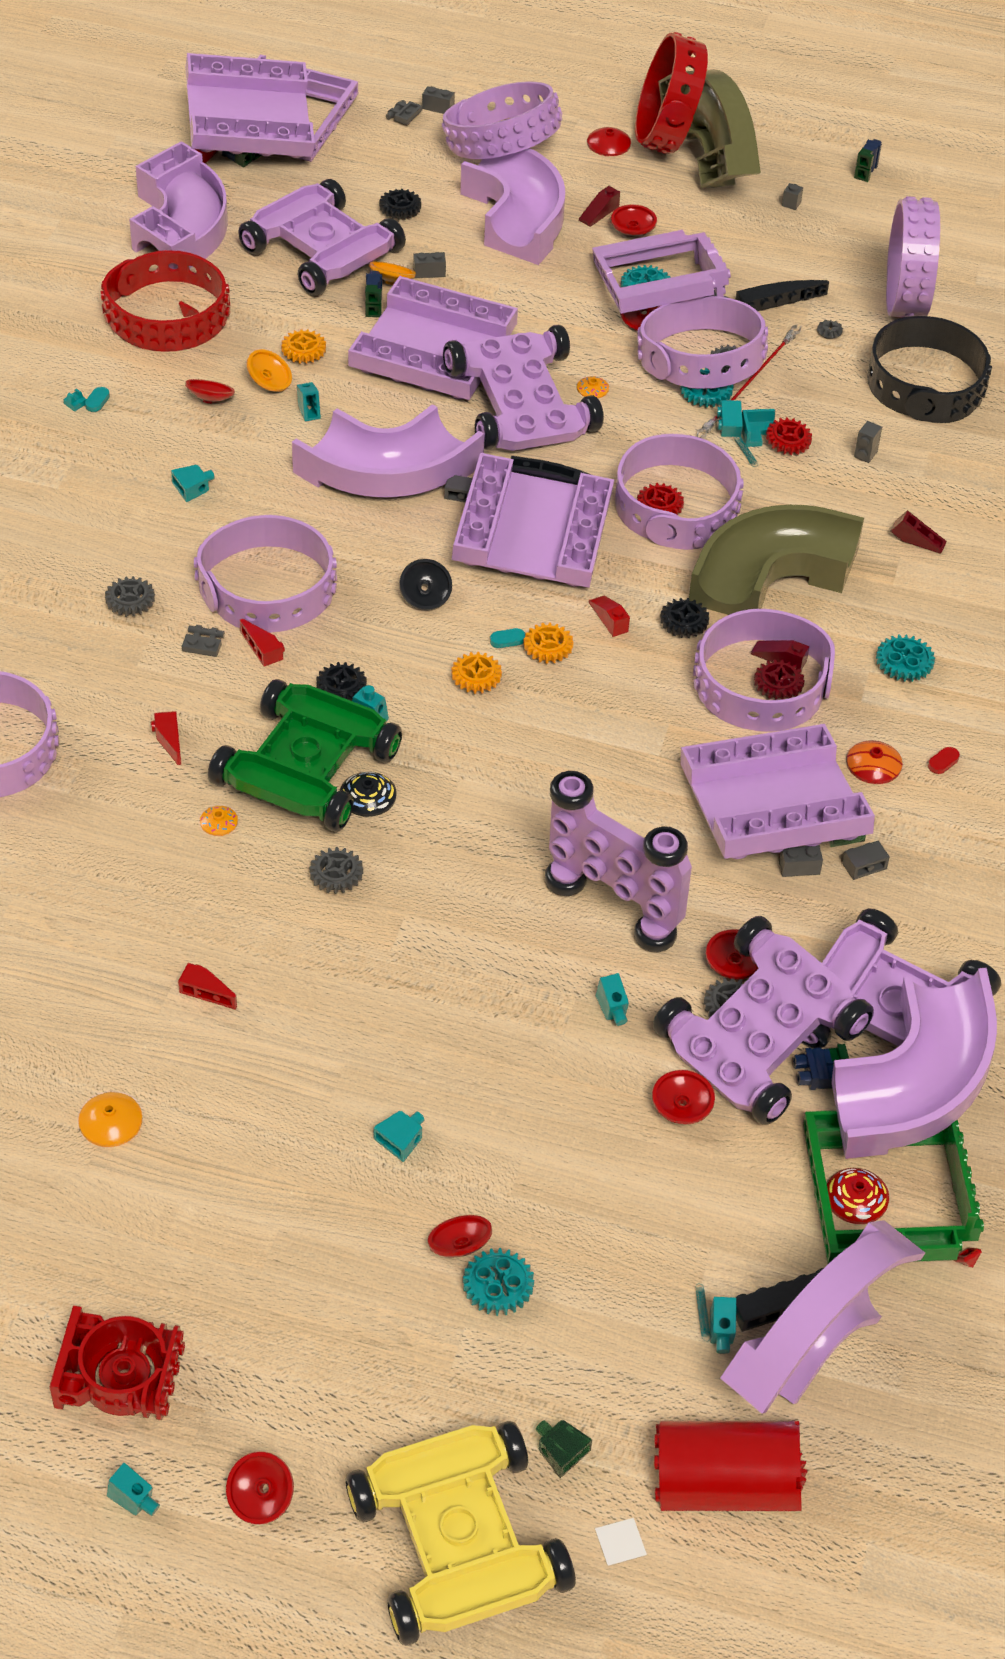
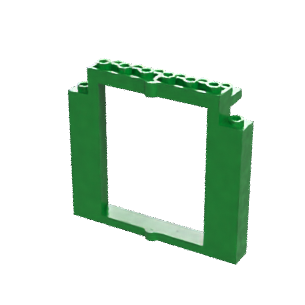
M837 1111L805 1112L803 1129L814 1185V1196L818 1207L827 1263L829 1264L840 1253L855 1243L864 1229L835 1230L820 1149L843 1148ZM958 1120L934 1136L907 1145L945 1146L953 1182V1192L956 1196L962 1226L895 1228L925 1252L922 1259L918 1261L957 1260L959 1251H962V1241H979L980 1234L984 1231L983 1219L979 1217L980 1204L979 1201L975 1200L976 1187L974 1183H971V1166L967 1165V1149L963 1148L964 1135L959 1130Z

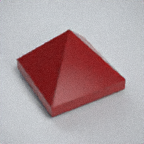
M179 301L184 317L199 313L197 309Z
M968 1247L958 1254L957 1260L953 1261L973 1268L982 1251L978 1248Z

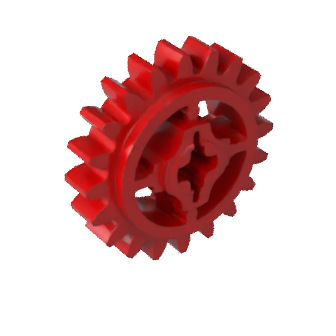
M788 417L785 420L779 418V422L774 420L773 424L770 423L767 428L766 439L768 444H772V449L777 448V452L783 451L784 455L786 453H789L791 456L793 453L799 455L800 451L804 453L805 449H809L811 445L812 433H810V428H806V424L802 425L801 421L796 422L795 418L789 420Z
M656 483L655 486L649 484V488L644 486L643 490H640L639 495H637V500L655 509L672 512L676 515L681 513L684 507V497L681 496L682 492H677L678 488L672 489V485L665 486V483L662 485Z

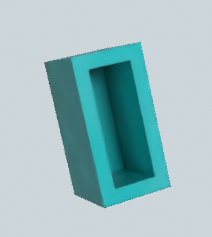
M721 400V406L717 408V417H720V420H718V430H721V437H740L743 428L741 401Z

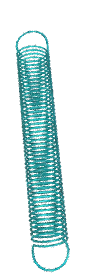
M737 439V444L752 465L756 459L751 455L752 453L747 446H741L743 444L746 445L743 439Z
M703 1286V1289L699 1287V1301L697 1291L696 1296L698 1312H700L699 1320L701 1319L700 1328L702 1326L701 1336L707 1337L705 1324L707 1307L705 1305L706 1299ZM707 1321V1330H708V1336H709V1335H710V1330H709V1328H708V1327H709V1322Z

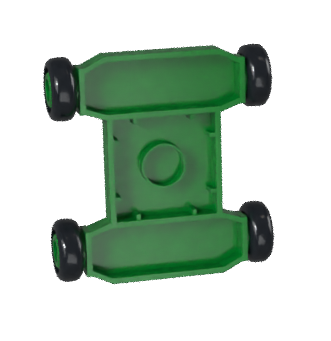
M275 679L267 685L260 701V712L265 718L271 720L277 717L282 719L257 752L240 749L236 751L228 745L219 747L209 763L208 780L219 787L232 784L237 790L303 816H319L328 830L339 832L349 821L354 800L349 792L344 790L337 792V787L333 786L329 781L355 746L369 747V751L374 753L376 760L382 763L390 762L400 747L402 728L392 722L386 724L387 719L382 718L374 709L311 685L292 683L287 685L286 682Z

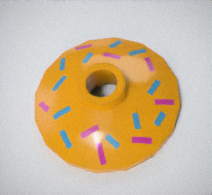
M589 376L582 378L577 383V390L584 397L594 395L597 398H601L609 392V385L603 378Z
M226 806L208 808L200 817L202 829L214 836L229 834L235 830L238 824L237 814Z

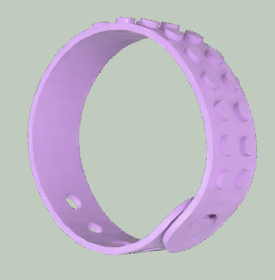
M528 81L497 86L482 91L468 99H463L443 114L442 127L447 136V145L453 153L468 159L496 158L533 147L552 136L561 126L562 111L558 107L559 99L557 92L554 93L552 87L548 84ZM523 95H528L530 102H526ZM512 97L514 103L512 105L506 104L505 98ZM490 102H494L495 108L491 111L488 110L487 105Z
M906 196V198L900 199L897 203L891 226L887 260L886 304L889 316H928L936 285L940 247V211L938 202L931 200L932 198L922 197V199L917 200L915 199L916 197Z
M706 296L662 305L649 313L643 320L641 327L638 328V360H641L644 369L660 380L666 379L680 386L689 388H718L732 385L753 375L760 369L764 359L766 360L768 327H765V320L756 309L744 302L731 298ZM714 329L738 334L747 338L750 342L737 349L723 353L690 354L672 349L659 341L684 331ZM746 359L744 366L741 367V362ZM729 365V370L726 373H722L721 369ZM680 366L687 367L688 373H683ZM702 368H708L710 370V373L707 375H702L700 373V370Z
M683 434L655 435L635 443L623 455L617 472L616 511L622 522L630 530L650 539L658 545L683 550L699 549L704 547L717 529L729 520L737 517V513H740L741 503L739 502H741L743 491L740 489H743L744 482L740 476V469L732 457L714 443L699 437ZM661 465H677L694 468L714 477L726 488L731 498L721 509L713 514L700 518H681L672 512L655 509L641 503L628 492L624 485L633 475L644 469ZM635 514L640 516L641 521L637 520Z
M277 515L246 517L219 528L204 540L198 548L197 557H194V568H198V570H195V580L199 581L200 594L209 610L212 612L217 611L225 621L235 627L240 628V619H245L269 633L286 631L304 625L318 617L330 605L333 593L335 594L337 589V583L333 582L337 581L336 570H333V568H337L336 557L333 558L332 556L333 549L331 545L328 544L327 540L318 530L297 519ZM282 547L309 556L322 567L325 574L317 584L298 595L281 600L256 601L236 596L220 585L210 570L227 557L247 549ZM228 605H230L233 608L234 612L230 610ZM301 608L297 614H293L295 609ZM247 613H253L256 618L248 617ZM271 614L280 615L277 619L269 618Z
M772 609L743 610L718 620L706 630L703 639L698 642L697 650L699 652L695 653V663H698V665H694L693 676H696L694 688L697 690L700 701L716 717L731 725L765 732L791 729L812 718L822 703L823 693L824 698L829 699L834 668L835 645L822 628L803 617ZM750 640H794L810 646L808 655L820 664L822 671H819L817 684L806 693L789 699L762 700L746 697L725 688L712 677L705 663L714 653L734 643ZM803 707L800 712L796 713L799 708ZM756 712L759 716L752 717L748 713ZM776 713H782V714H783V715H782L781 717H779V718H773V717H772V716H773L774 714H776Z
M0 671V703L24 708L36 715L46 726L41 740L32 750L13 761L0 764V797H4L27 789L47 773L52 762L56 759V746H59V735L55 734L59 731L57 722H53L57 718L55 709L50 707L51 701L49 697L45 696L36 685L25 678Z

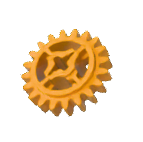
M300 329L299 332L294 330L293 334L288 333V336H284L281 348L283 356H287V359L292 358V362L298 361L299 364L301 362L307 364L308 361L314 362V359L320 360V356H324V353H326V341H324V337H321L320 333L315 334V331L309 332V329L306 331Z
M551 622L548 625L542 623L540 627L535 625V629L529 628V632L525 633L524 650L527 651V655H532L533 660L538 658L539 662L545 660L546 664L549 661L556 663L557 659L562 661L563 657L568 658V653H572L573 636L570 635V631H565V627L559 628L558 624L552 626Z
M470 652L469 656L463 654V659L458 657L457 662H453L452 680H455V685H460V689L467 688V692L473 690L474 694H476L477 691L484 693L485 689L491 691V686L496 688L497 683H500V678H502L501 665H498V660L493 661V656L487 657V653L480 655V652H477L473 655Z

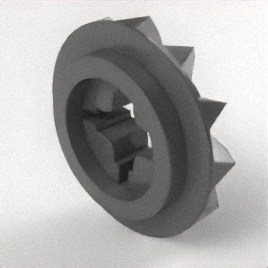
M824 319L823 322L819 323L817 331L823 337L837 338L842 334L843 328L842 324L837 321H827Z

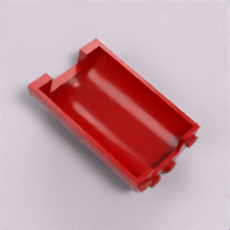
M660 1421V1424H656L655 1448H659V1455L654 1456L655 1470H659V1488H655V1500L660 1502L661 1511H802L799 1421Z

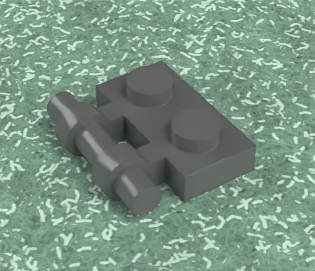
M405 100L399 101L395 104L394 108L388 111L386 118H394L395 121L408 125L422 111V105L411 101L407 104Z
M189 625L188 632L194 633V635L186 634L182 644V651L217 657L222 645L221 639H217V637L224 638L225 631L214 627L209 629L203 628L202 625Z

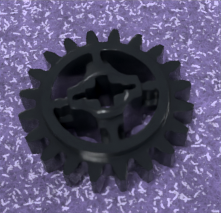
M409 189L389 190V193L385 192L384 196H381V199H379V206L382 214L386 213V216H392V219L412 218V215L416 216L417 212H420L421 198H419L418 194L415 195L414 191L409 192Z
M680 598L679 601L673 599L672 603L667 602V605L663 606L660 614V623L663 624V628H667L668 633L674 632L673 636L679 634L681 638L684 635L690 638V635L693 634L697 637V632L702 634L703 629L707 630L709 612H706L707 607H702V603L696 604V600L690 601L689 598L686 600Z
M337 662L335 666L330 664V668L323 667L324 672L319 671V676L316 677V688L352 701L354 695L362 687L367 686L365 672H360V667L354 669V664L348 666L347 662L343 665Z

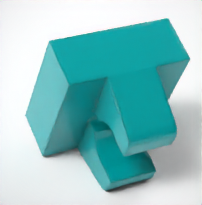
M74 389V393H68L67 397L63 399L64 405L74 412L85 406L86 398L83 397L82 392L78 389Z

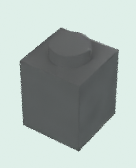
M789 183L784 190L782 206L796 210L802 201L803 187Z

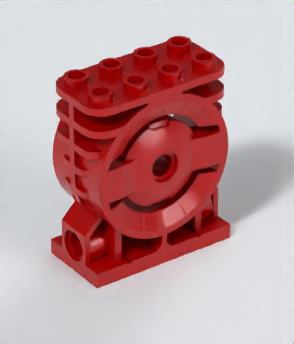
M73 1306L49 1386L54 1408L63 1410L64 1405L80 1407L90 1401L96 1408L111 1415L135 1416V1414L142 1412L143 1418H149L150 1413L156 1414L157 1420H162L169 1413L170 1403L168 1398L173 1396L175 1382H173L174 1375L178 1376L180 1369L179 1355L183 1356L185 1350V1342H182L184 1331H181L179 1325H174L173 1330H168L165 1323H161L160 1328H155L153 1322H147L133 1316H118L104 1320L101 1315L83 1313L82 1307ZM144 1346L147 1347L146 1352H145L146 1355L151 1359V1361H152V1363H153V1365H154L155 1371H154V1373H153L152 1375H151L150 1363H149L147 1357L145 1356V1354L142 1353ZM99 1364V1378L101 1385L97 1384L96 1382V1370ZM122 1370H129L126 1373H121Z

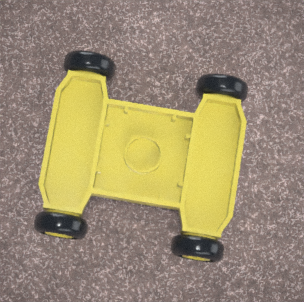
M503 1422L498 1425L497 1430L495 1426L471 1425L384 1453L371 1466L366 1467L367 1476L360 1469L347 1473L345 1482L353 1512L360 1522L364 1523L373 1520L376 1516V1509L401 1507L425 1574V1578L409 1588V1596L405 1591L397 1590L390 1593L387 1599L390 1619L395 1634L402 1645L408 1646L416 1643L420 1636L419 1631L421 1633L426 1632V1630L447 1632L536 1602L547 1590L555 1588L558 1592L565 1593L574 1588L576 1584L575 1571L564 1542L554 1538L546 1541L543 1547L541 1544L519 1545L492 1476L500 1470L508 1468L513 1473H519L526 1470L528 1466L526 1445L521 1431L515 1422Z

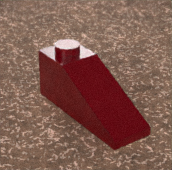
M611 186L601 190L579 217V221L591 227L613 212L620 205V191Z
M908 510L894 522L890 531L903 542L939 554L942 553L947 542Z
M794 640L757 641L751 651V655L772 663L774 659L777 662L783 659L784 663L790 661L791 666L797 665L796 670H802L807 662L810 646Z

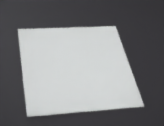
M634 1518L595 1528L608 1566L647 1555Z

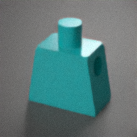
M313 382L298 384L296 386L298 406L304 421L321 419L318 389Z
M199 465L171 470L172 484L186 502L208 492V481L215 479L212 470L203 472Z
M367 685L362 687L354 695L353 702L374 709L382 718L387 719L386 722L389 720L385 697L376 693L373 686Z
M616 973L601 977L595 995L606 1020L614 1019L617 1026L624 1025L628 1022L626 1013L629 1001L620 974Z
M398 1111L374 1127V1140L404 1162L422 1139L421 1124L425 1119L417 1111L411 1117L403 1111Z
M714 1297L710 1309V1342L716 1344L717 1353L727 1354L730 1352V1344H733L736 1335V1298Z
M123 1463L109 1479L107 1497L133 1515L137 1516L141 1510H144L150 1516H153L160 1507V1504L151 1498L153 1487L126 1463Z

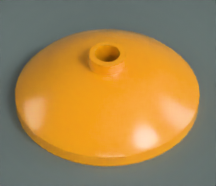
M373 261L369 264L372 271H379L382 274V279L385 280L386 284L394 285L399 276L413 279L416 276L415 271L400 265Z
M259 349L253 351L247 358V370L251 378L262 388L279 392L287 389L291 384V370L288 364L276 353Z
M118 1092L99 1094L82 1107L79 1114V1128L82 1135L89 1142L97 1146H120L133 1139L139 1132L143 1119L142 1111L139 1104L126 1094Z

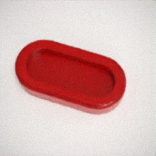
M953 747L943 748L929 760V770L935 774L946 772L958 762L959 751Z

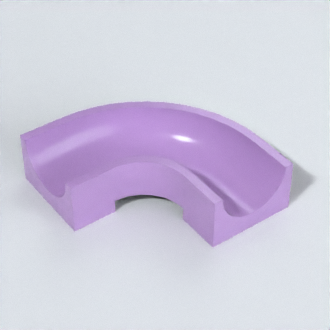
M181 141L135 166L138 197L152 206L129 219L132 250L136 253L153 244L159 251H183L206 259L219 247L224 239L228 226L225 187L219 176L202 162V154ZM175 263L169 264V267L171 269H177L178 265Z
M531 148L506 156L482 159L478 166L466 161L461 164L460 195L486 204L491 199L497 201L485 214L484 246L539 265L553 249V241L558 236L564 221L565 185L557 168L547 158Z
M433 404L410 422L395 428H376L366 425L337 408L333 411L332 421L327 433L317 445L310 447L297 438L292 441L294 474L318 488L326 484L341 491L371 497H400L419 494L446 484L447 479L454 475L468 477L475 471L480 453H484V433L478 431L465 442L456 439L442 424L438 414V407Z
M978 968L976 974L967 981L944 988L922 987L913 982L912 976L904 977L900 1003L907 1033L905 1041L895 1050L883 1055L834 1060L832 1088L845 1159L888 1154V1149L903 1147L925 1140L949 1127L972 1105L986 1081L997 1035L996 1010L987 968Z
M886 1221L869 1222L856 1242L834 1258L800 1292L765 1337L743 1343L720 1378L762 1414L767 1412L778 1394L789 1400L792 1404H796L834 1350L857 1329L877 1324L882 1316L875 1310L870 1301L868 1286L898 1265L921 1260L925 1252Z

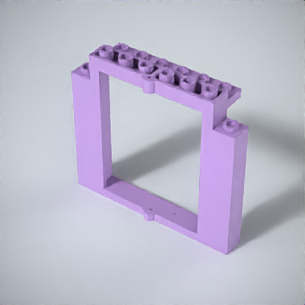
M260 54L258 59H266V56ZM306 68L308 80L306 95L336 103L314 135L313 157L303 156L299 158L311 162L332 131L336 129L337 124L359 92L358 81Z
M683 230L592 248L594 263L621 314L714 295V290L717 296L724 297L723 294H726L724 285H729L728 278H731L730 270L726 268V263L722 261L718 250H716L713 243L711 244L710 237H707L705 232L685 235ZM694 250L695 264H699L703 271L620 288L612 273V269L609 267Z

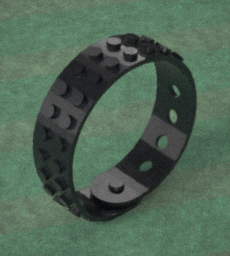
M930 316L904 317L888 323L875 336L867 381L872 394L883 405L898 413L925 422H956L969 416L980 406L982 398H985L990 379L989 375H991L992 365H989L991 363V356L985 344L976 334L956 322ZM899 348H933L961 359L974 371L978 380L964 390L938 392L931 387L910 384L894 377L881 365L878 359L886 353ZM893 391L898 392L900 398L894 397Z

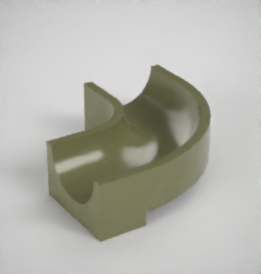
M707 70L700 101L685 139H699L704 150V155L697 158L701 188L735 185V178L761 173L755 129L748 105L737 84L731 77L720 70ZM686 71L688 74L694 73V71ZM671 75L659 81L661 103L666 95ZM686 84L682 85L681 92L687 94L689 86Z
M792 504L763 507L741 514L717 529L704 545L691 575L689 600H696V604L702 603V607H707L708 610L727 615L748 609H761L768 587L780 578L795 575L809 577L808 585L842 593L859 549L864 517L818 506Z

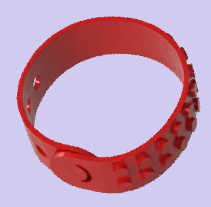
M678 32L667 34L651 61L641 90L635 121L636 139L644 148L655 149L663 154L674 153L680 148L690 129L703 91L708 65L706 45L695 41L696 39L693 37L686 38ZM686 67H691L694 73L688 74ZM671 75L666 95L661 103L659 81ZM684 84L689 86L687 94L681 92V87Z
M164 250L147 253L135 259H127L111 269L101 284V289L104 290L100 291L101 301L103 300L102 310L103 313H106L104 314L106 323L110 325L120 338L142 349L171 352L197 347L215 337L226 325L227 317H230V307H227L230 306V295L227 294L230 293L229 284H226L222 272L205 258L192 253ZM175 263L178 265V268L171 269L169 264ZM152 265L158 266L155 271H149V268ZM189 266H193L196 269V273L192 272ZM168 281L184 282L199 286L217 298L204 311L176 320L142 318L127 312L115 303L123 295L128 296L145 286Z

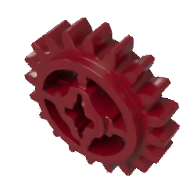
M774 659L773 663L767 661L766 665L761 663L760 668L756 669L754 686H757V691L762 690V696L767 694L768 699L774 697L775 700H778V698L785 699L788 697L789 699L792 696L796 697L798 692L801 693L804 687L805 680L804 675L801 674L802 670H796L797 665L791 666L790 661L784 663L783 659L780 662Z

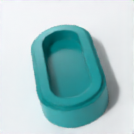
M106 387L95 388L85 401L86 409L90 412L101 410L110 397L109 390Z
M519 628L493 632L490 636V644L495 648L521 645L524 643L525 632Z

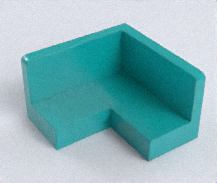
M775 409L742 410V434L745 446H762L763 440L761 435H767L766 432L769 424H773Z

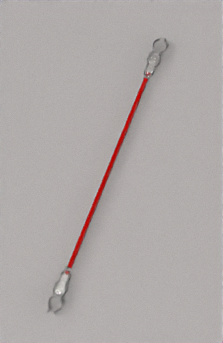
M797 325L792 326V329L786 333L782 344L731 400H735L784 345L794 340L796 334H800L802 325L799 331L793 330L797 328ZM716 415L704 423L702 428L697 430L696 437H698L699 432H705V435H701V438H706L707 433L712 431L719 417Z

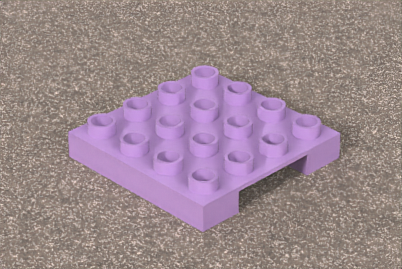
M187 53L185 70L192 149H199L203 152H210L212 150L229 151L233 154H240L242 152L259 153L263 156H271L273 154L289 155L292 158L313 157L315 140L313 122H309L306 100L308 80L305 62Z
M399 276L387 293V308L370 333L361 331L348 350L349 366L361 369L362 372L367 374L375 373L389 377L395 382H407L418 385L427 391L435 390L446 393L455 399L470 400L481 379L480 377L464 376V374L459 377H451L447 373L443 362V347L445 343L457 340L461 344H466L474 340L508 336L517 325L518 308Z
M480 453L453 544L452 560L463 562L469 566L479 565L498 569L504 573L514 572L532 576L538 580L548 579L563 582L573 587L583 586L590 588L614 479L581 473L578 485L512 472L514 459Z
M825 724L681 747L682 769L724 859H742L747 855L762 852L778 853L785 848L803 845L817 846L826 841L838 839L853 840L858 836L873 834L875 815L863 793H853L836 762L837 745Z

